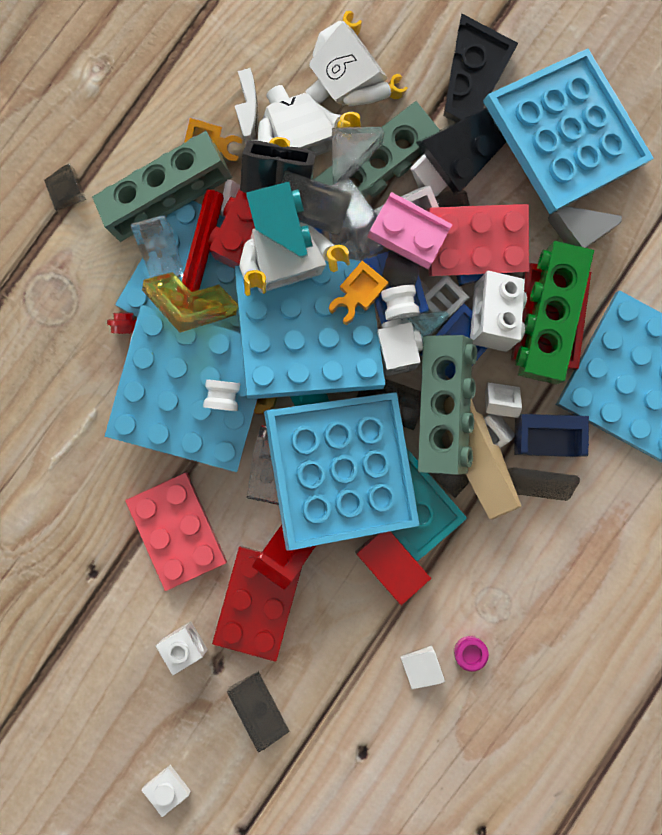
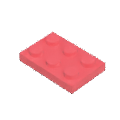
M529 204L427 208L428 212L452 224L429 268V276L485 274L487 270L497 273L529 272Z
M183 473L125 500L165 591L227 563L188 473Z

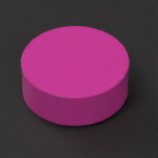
M466 636L456 643L454 657L462 669L475 672L486 665L489 652L486 645L479 638Z

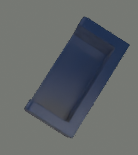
M520 414L519 418H515L514 455L588 456L589 416Z

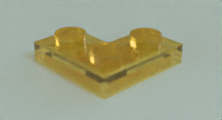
M173 272L143 280L142 291L179 333L234 316L237 313L238 304L219 284L191 292Z

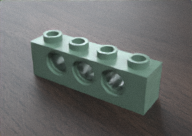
M415 101L313 179V185L337 194L332 214L337 220L344 214L346 217H349L361 207L362 204L360 202L369 195L375 197L381 193L387 186L385 182L394 175L397 178L403 176L412 167L411 162L424 154L416 142L439 132L440 129L419 103ZM404 139L411 144V147L402 149L395 142ZM381 159L386 163V166L377 169L370 164V161ZM349 178H356L360 181L361 185L352 189L347 187L344 182Z
M204 131L170 152L164 153L146 166L135 170L132 174L115 184L106 187L103 191L92 196L104 227L121 242L202 196L207 190H212L233 177L218 147L207 131Z
M464 335L423 336L418 472L468 474V467L472 465L473 450L469 447V433H472L474 429V415L470 412V404L476 391L475 380L472 378V365L476 363L477 349L476 345L473 344V339ZM450 363H454L456 373L453 378L448 380L445 376V369ZM451 396L455 405L453 411L447 414L444 410V402ZM447 430L453 435V443L449 448H446L442 441V437Z

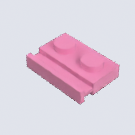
M391 192L367 237L429 269L452 224Z

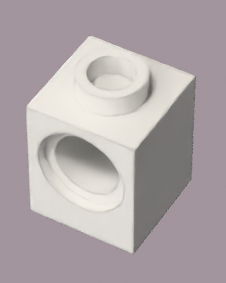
M191 621L164 637L156 645L172 675L203 658L208 650Z

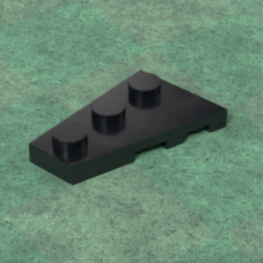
M461 14L443 116L457 123L483 109L485 106L483 100L489 93L493 92L518 43Z
M485 107L467 116L465 119L417 141L416 144L451 191L458 193L468 185L503 147L506 140Z

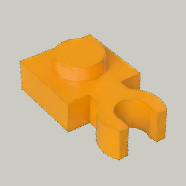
M193 118L189 119L184 143L190 138L207 131L226 159L231 161L238 160L239 156L233 155L228 151V145L233 141L242 144L243 139L236 135H230L226 138L220 137L222 127Z
M362 260L340 285V290L346 295L334 299L329 305V312L333 314L338 307L347 308L348 314L342 321L343 324L348 325L355 317V308L359 305L367 311L381 295V292L388 287L389 282Z

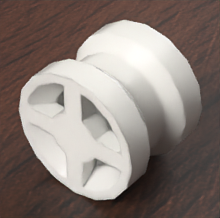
M415 285L396 286L381 292L382 300L387 303V310L385 311L386 320L406 319L420 314L419 306L414 303L413 298L416 294Z
M206 379L205 387L208 389V397L204 400L203 407L238 411V403L235 401L236 393L240 391L241 384Z

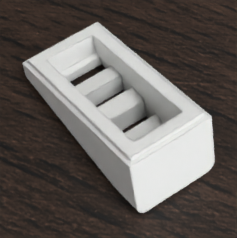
M444 276L425 295L428 308L439 318L434 323L425 313L417 315L429 327L426 332L423 331L412 317L402 320L403 324L412 322L413 331L419 330L422 344L423 336H431L470 298L449 276ZM444 286L458 299L454 304L440 291ZM434 296L448 308L445 313L431 301Z

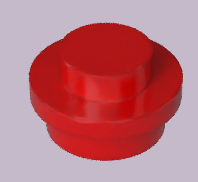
M128 312L113 313L114 319L107 320V325L111 326V333L113 334L133 333L137 319H134V314Z

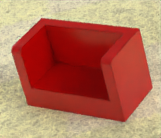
M281 524L252 567L285 590L316 546L290 551L286 550Z
M391 532L374 534L355 551L356 555L401 606L432 579Z

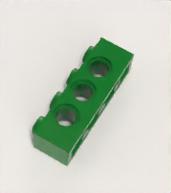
M554 241L546 250H542L537 269L542 270L540 280L534 283L530 295V301L534 302L532 314H527L524 321V334H527L524 347H519L515 365L520 366L518 376L555 385L565 381L594 250L559 241ZM553 274H559L564 277L566 281L565 288L558 287L554 283ZM546 306H553L557 309L559 313L558 320H551L546 315ZM540 337L550 341L552 346L550 353H544L540 350L538 346Z

